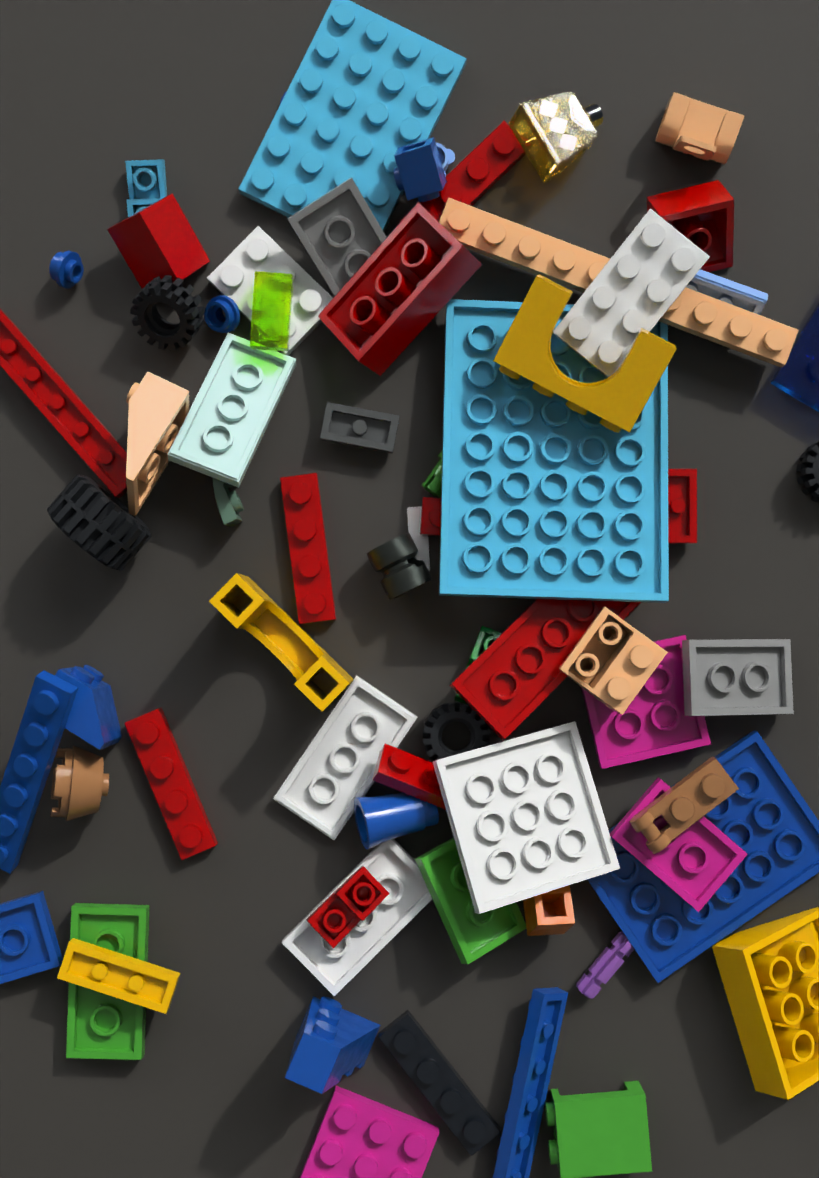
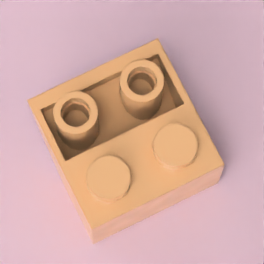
M603 607L559 669L607 707L623 715L668 652L611 610Z

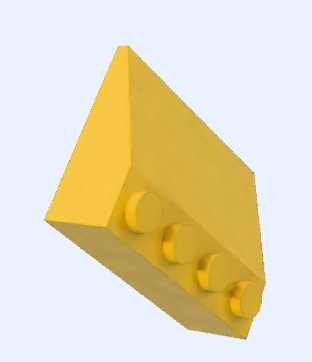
M815 907L739 931L712 946L755 1091L786 1100L791 1099L819 1081V907Z

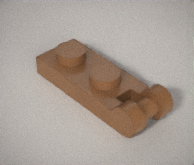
M711 757L633 816L629 823L636 832L641 831L647 839L646 846L653 854H656L665 849L674 838L735 793L739 788L715 757ZM661 815L667 822V825L659 830L653 822Z

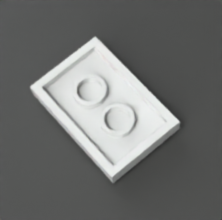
M259 226L207 277L208 281L222 295L233 299L239 311L283 354L288 356L322 322L318 315L333 299Z

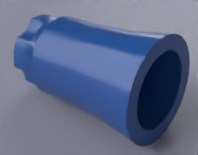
M403 792L375 797H355L354 799L356 825L366 850L397 837L422 831L425 827L436 825L439 822L437 806Z

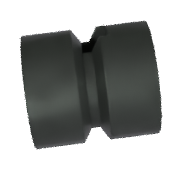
M409 532L367 553L375 572L383 573L384 575L381 584L390 600L432 580L424 561L417 560L415 557L418 549Z

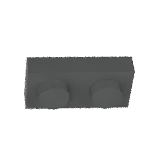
M327 402L320 440L393 454L400 416Z

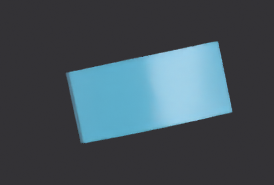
M164 159L125 161L129 199H126L128 217L167 196Z

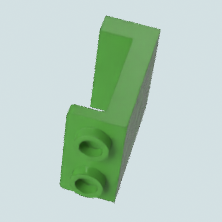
M639 1080L624 1082V1090L560 1095L558 1088L550 1089L551 1102H545L547 1126H553L554 1140H548L550 1164H557L560 1178L652 1172L646 1094Z

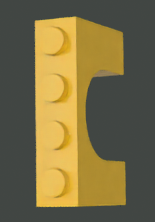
M540 274L537 275L493 360L500 364L498 370L516 380H519L520 376L534 382L532 388L547 397L552 398L555 393L567 399L568 401L565 405L579 414L586 415L589 411L601 417L599 423L611 431L619 433L621 429H624L630 433L677 349L676 345L641 328L622 364L612 375L601 381L591 383L579 382L569 378L562 373L554 362L551 353V338L554 328L573 292Z
M236 573L209 600L236 629L246 630L269 649L296 678L297 681L294 685L322 712L354 680L250 577Z

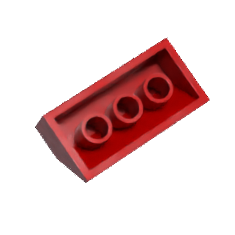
M418 202L321 311L318 317L358 362L381 376L482 264Z

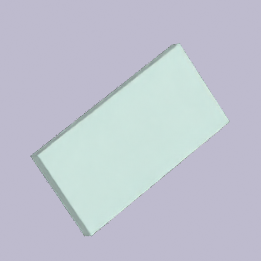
M228 332L167 454L168 460L239 488L295 369L296 359Z

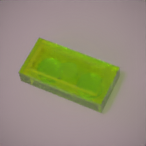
M255 272L250 335L251 349L289 352L293 274Z

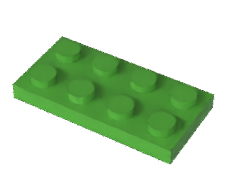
M75 903L71 906L70 940L75 938L148 962L150 905ZM69 983L66 1058L142 1060L145 1055L146 1007Z

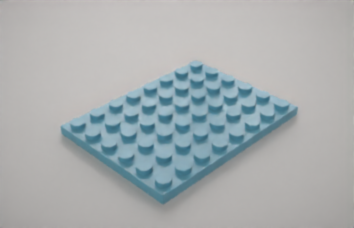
M450 299L445 305L439 596L668 602V365L630 433L624 429L616 433L599 423L601 417L589 411L586 415L579 414L565 405L568 401L567 399L555 393L552 398L547 397L532 388L534 382L520 376L519 380H516L498 370L500 364L493 360L523 302ZM574 304L566 305L555 328L559 325V323L570 311V309L574 306ZM658 321L650 332L668 341V325ZM552 334V357L562 373L573 380L585 383L597 382L607 378Z

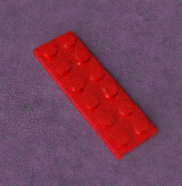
M536 599L450 686L504 740L567 677L559 669L603 607L608 608L624 620L641 602Z

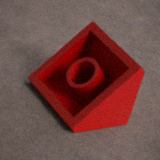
M173 193L107 229L142 289L149 281L151 282L159 276L161 280L165 275L172 276V283L177 278L183 280L210 262Z

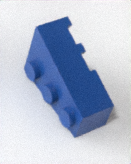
M313 996L296 1035L285 1078L323 1094L338 1084L343 1074L348 1077L353 1073L355 1067L360 1069L364 1066L381 1025L342 1009V1005L332 998L323 996L319 999Z

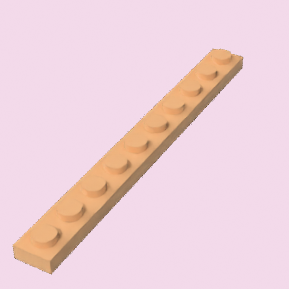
M449 197L439 221L466 249L532 274H540L553 282L583 293L610 260L608 257ZM685 287L659 320V322L781 368L786 365L799 331L793 327Z

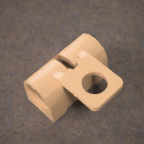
M673 92L668 100L655 142L673 147V150L690 154L706 161L712 160L726 164L745 115Z

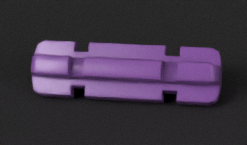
M618 932L611 941L613 944L611 948L607 946L588 968L590 973L588 975L584 973L578 980L576 987L587 998L593 999L602 989L600 987L601 983L606 984L624 963L622 958L625 955L629 957L634 951L633 946L623 932Z

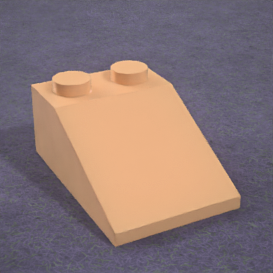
M150 372L146 373L140 384L135 382L132 385L126 402L129 404L126 484L129 514L133 516L137 515L169 463L167 454L189 412V391Z

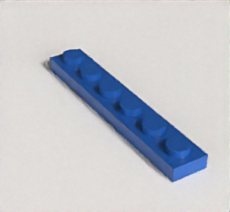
M45 670L35 677L0 785V869L9 874L19 864L79 688Z
M558 987L533 989L528 1005L524 1034L520 1042L521 1048L517 1067L512 1080L513 1085L508 1109L505 1113L500 1146L497 1150L493 1178H529L568 992Z

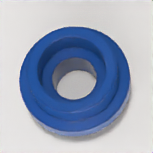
M65 251L58 252L53 256L50 262L49 273L50 277L60 287L70 289L81 280L84 267L78 253Z
M225 295L216 296L205 307V322L214 331L220 333L231 332L239 325V308L230 297Z

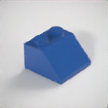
M84 665L83 668L74 666L59 669L55 676L79 687L65 729L99 750L118 743L122 737L111 686L102 681L104 675L89 665Z

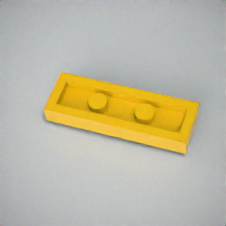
M72 938L68 943L57 979L166 1014L170 1008L181 973Z

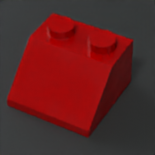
M719 180L647 197V212L651 208L710 256L701 267V270L713 272L733 267L734 198Z

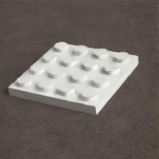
M575 721L433 761L476 914L620 869Z

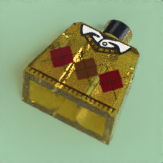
M568 91L521 103L508 124L541 180L545 183L588 151L598 137L595 127L603 123V113L600 107L594 103L583 108L575 93Z

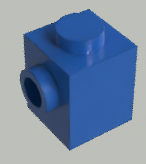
M432 137L399 147L394 154L397 168L393 169L399 191H405L407 200L418 198L419 202H426L440 196L439 191L444 189L447 181L435 138Z

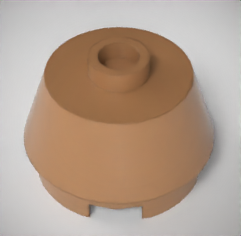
M74 745L72 749L58 748L56 758H63L62 765L57 764V767L53 769L51 799L58 800V808H51L50 817H65V821L97 813L100 808L101 796H107L109 789V774L103 773V757Z

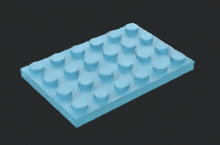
M332 0L239 187L240 194L286 217H290L352 177L384 232L404 190L399 191L395 182L393 169L397 168L394 154L399 147L431 137L466 66L467 58L350 0Z

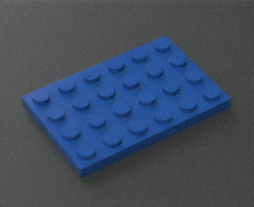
M753 730L715 756L739 789L704 816L748 855L699 912L612 837L611 840L620 869L587 879L657 983L819 873V820L758 731ZM617 824L609 829V833H611V831L617 826Z

